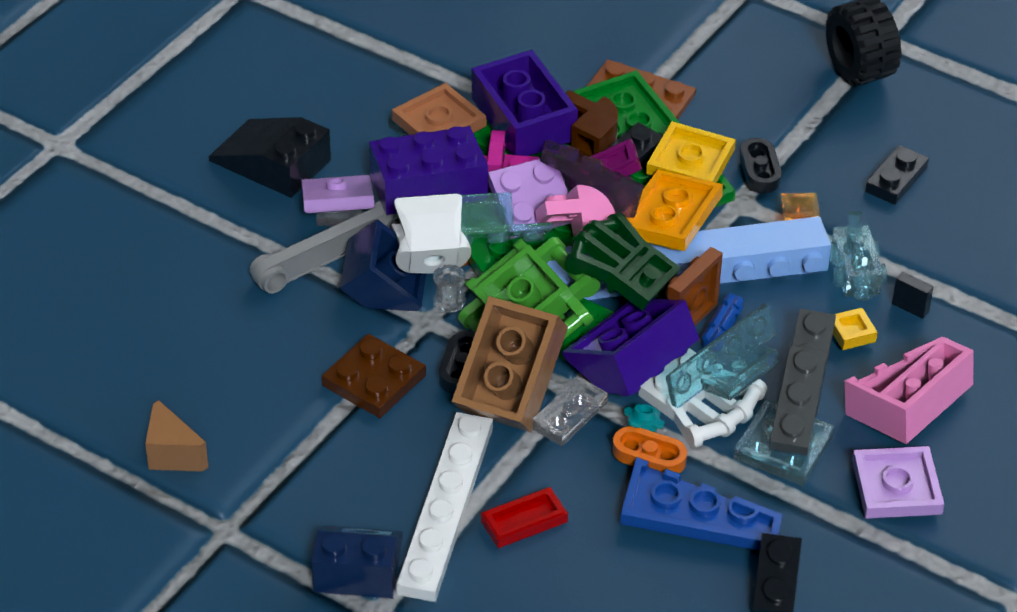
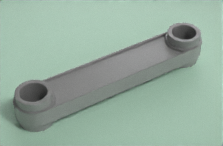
M378 201L368 211L272 255L264 254L257 257L252 262L249 272L253 281L262 290L270 294L277 293L288 282L346 255L348 239L378 219L394 231L392 224H401L398 214L386 215L381 202Z

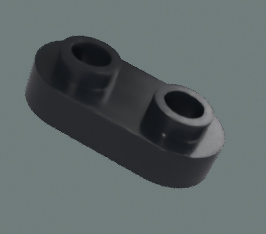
M750 138L744 141L740 150V162L749 188L763 194L777 190L780 186L782 171L773 144L763 138Z
M459 332L449 340L439 368L440 385L449 393H455L475 332Z

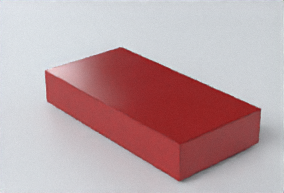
M551 487L481 513V523L498 549L568 522V512Z

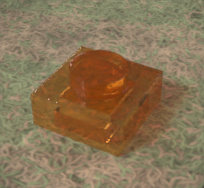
M782 193L781 208L783 221L820 216L817 193Z

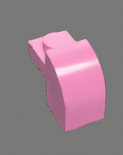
M576 185L567 194V197L566 195L547 197L545 202L535 210L537 224L571 222L574 236L577 232L582 231L583 227L590 220H606L609 215L615 214V211L608 198L599 190L586 185Z

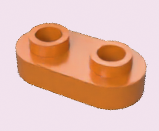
M632 426L619 429L613 436V455L624 464L634 466L636 457L648 461L650 468L663 473L666 469L681 473L686 467V446L675 438Z

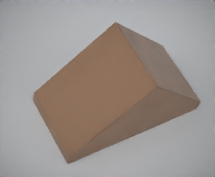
M159 400L153 403L145 442L149 470L204 471L209 468L206 442Z

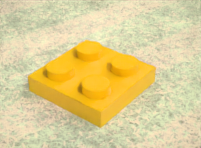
M672 121L647 162L646 174L654 175L657 170H663L717 183L735 150L736 139Z

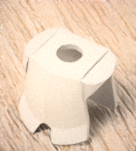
M460 194L395 199L394 205L401 224H392V228L399 243L396 264L401 270L408 273L433 274L458 269L469 260L471 247L466 236L461 231L462 196Z

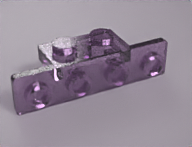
M553 140L545 141L540 162L560 171L566 187L573 189L576 185L593 187L608 198L615 212L622 213L627 218L635 217L643 191V184L604 166L603 161L597 158L579 154L580 150L577 148L561 145Z

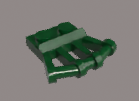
M622 213L611 214L606 220L602 221L590 220L583 227L582 231L577 232L571 238L572 250L566 256L564 264L566 271L570 274L579 275L585 273L605 282L610 294L616 290L627 301L636 305L642 311L661 293L681 269L680 266L646 242Z

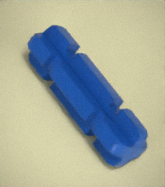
M733 293L725 296L722 301L723 305L719 306L708 324L709 327L702 334L703 340L701 345L704 348H709L712 351L720 348L723 343L722 339L727 336L736 321V317L743 309L742 304L744 300L741 296H736Z

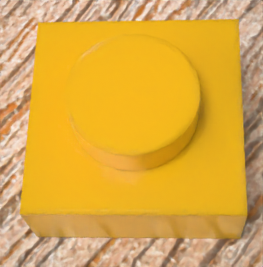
M863 308L835 314L836 320L833 335L842 350L876 342L878 332Z

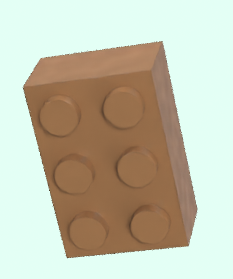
M488 296L451 402L464 413L492 418L494 422L532 433L568 327L558 315Z

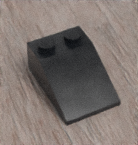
M303 117L249 119L209 155V161L292 198L302 189V179H312L331 161L330 129Z

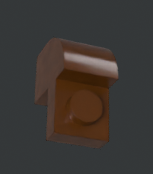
M570 90L565 92L578 109L577 121L572 124L571 151L588 158L607 149L617 140L618 110L615 104L605 96L595 103Z

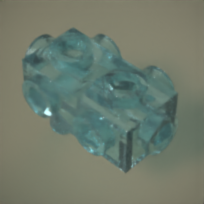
M850 211L848 212V226L833 228L829 263L836 264V267L833 269L835 288H842L845 297L855 296L857 300L866 301L873 298L874 295H880L881 286L887 283L886 265L884 263L880 264L879 261L880 250L878 240L872 238L869 225H862V212Z

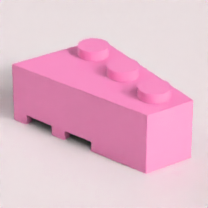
M942 336L904 353V360L888 367L885 363L874 367L873 374L860 380L855 376L844 380L845 415L907 444L973 385L974 350Z

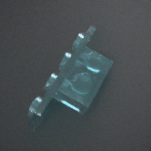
M511 192L461 195V231L466 236L470 245L473 244V239L487 238V243L489 244L508 242V237L522 236L523 241L544 240V234H549L552 230L551 222L514 225Z
M766 303L760 305L666 376L672 406L680 408L702 390L727 400H732L780 363L778 350L763 345L776 335L771 305Z

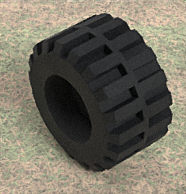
M856 0L832 8V11H829L825 32L827 47L833 65L846 83L858 86L891 76L897 72L902 52L901 40L894 17L884 2L880 0Z

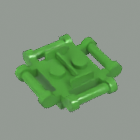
M558 237L548 239L536 250L520 238L512 245L514 248L478 278L472 277L465 283L476 299L463 308L458 315L459 322L466 329H471L476 333L488 296L558 315L568 327L565 340L580 326L584 325L586 327L594 321V318L580 300L584 297L593 296L599 290L600 282L598 279L585 273L574 275L566 271L564 264L568 253L565 251V244ZM555 260L575 283L568 287L549 267L547 262ZM570 309L573 314L566 319L564 313Z

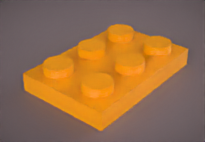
M657 170L624 216L646 242L665 246L671 250L685 251L721 199L723 184Z

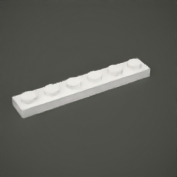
M456 412L397 582V595L436 602L493 430L492 418Z

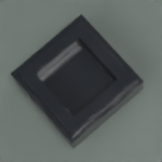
M902 271L895 281L892 304L924 319L930 310L934 286Z

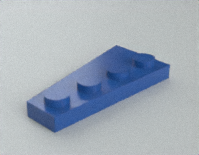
M636 457L621 511L620 524L760 551L762 533L779 535L783 514L737 496L732 499L719 495L716 492V488L702 483L698 487L681 480V474L669 469H666L664 473L650 468L648 461Z

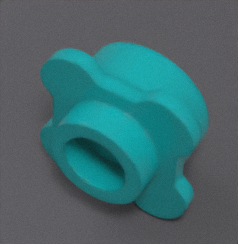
M638 404L635 407L624 408L623 413L628 416L627 426L643 428L656 433L657 429L664 427L665 422L659 417L660 411L651 405Z

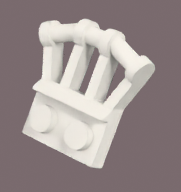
M689 348L685 355L667 364L661 374L651 377L643 383L638 396L673 420L689 446L696 448L702 446L705 440L718 436L728 437L735 432L737 424L746 423L753 418V409L758 400L764 398L768 388L766 383L758 378L745 380L724 373L717 362L711 364ZM724 391L743 396V398L737 401ZM706 398L725 413H717L701 400ZM688 411L706 425L698 427V425L693 424L686 412Z

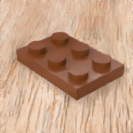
M608 59L587 85L590 86L637 70L677 119L680 118L695 97L697 89L681 82Z

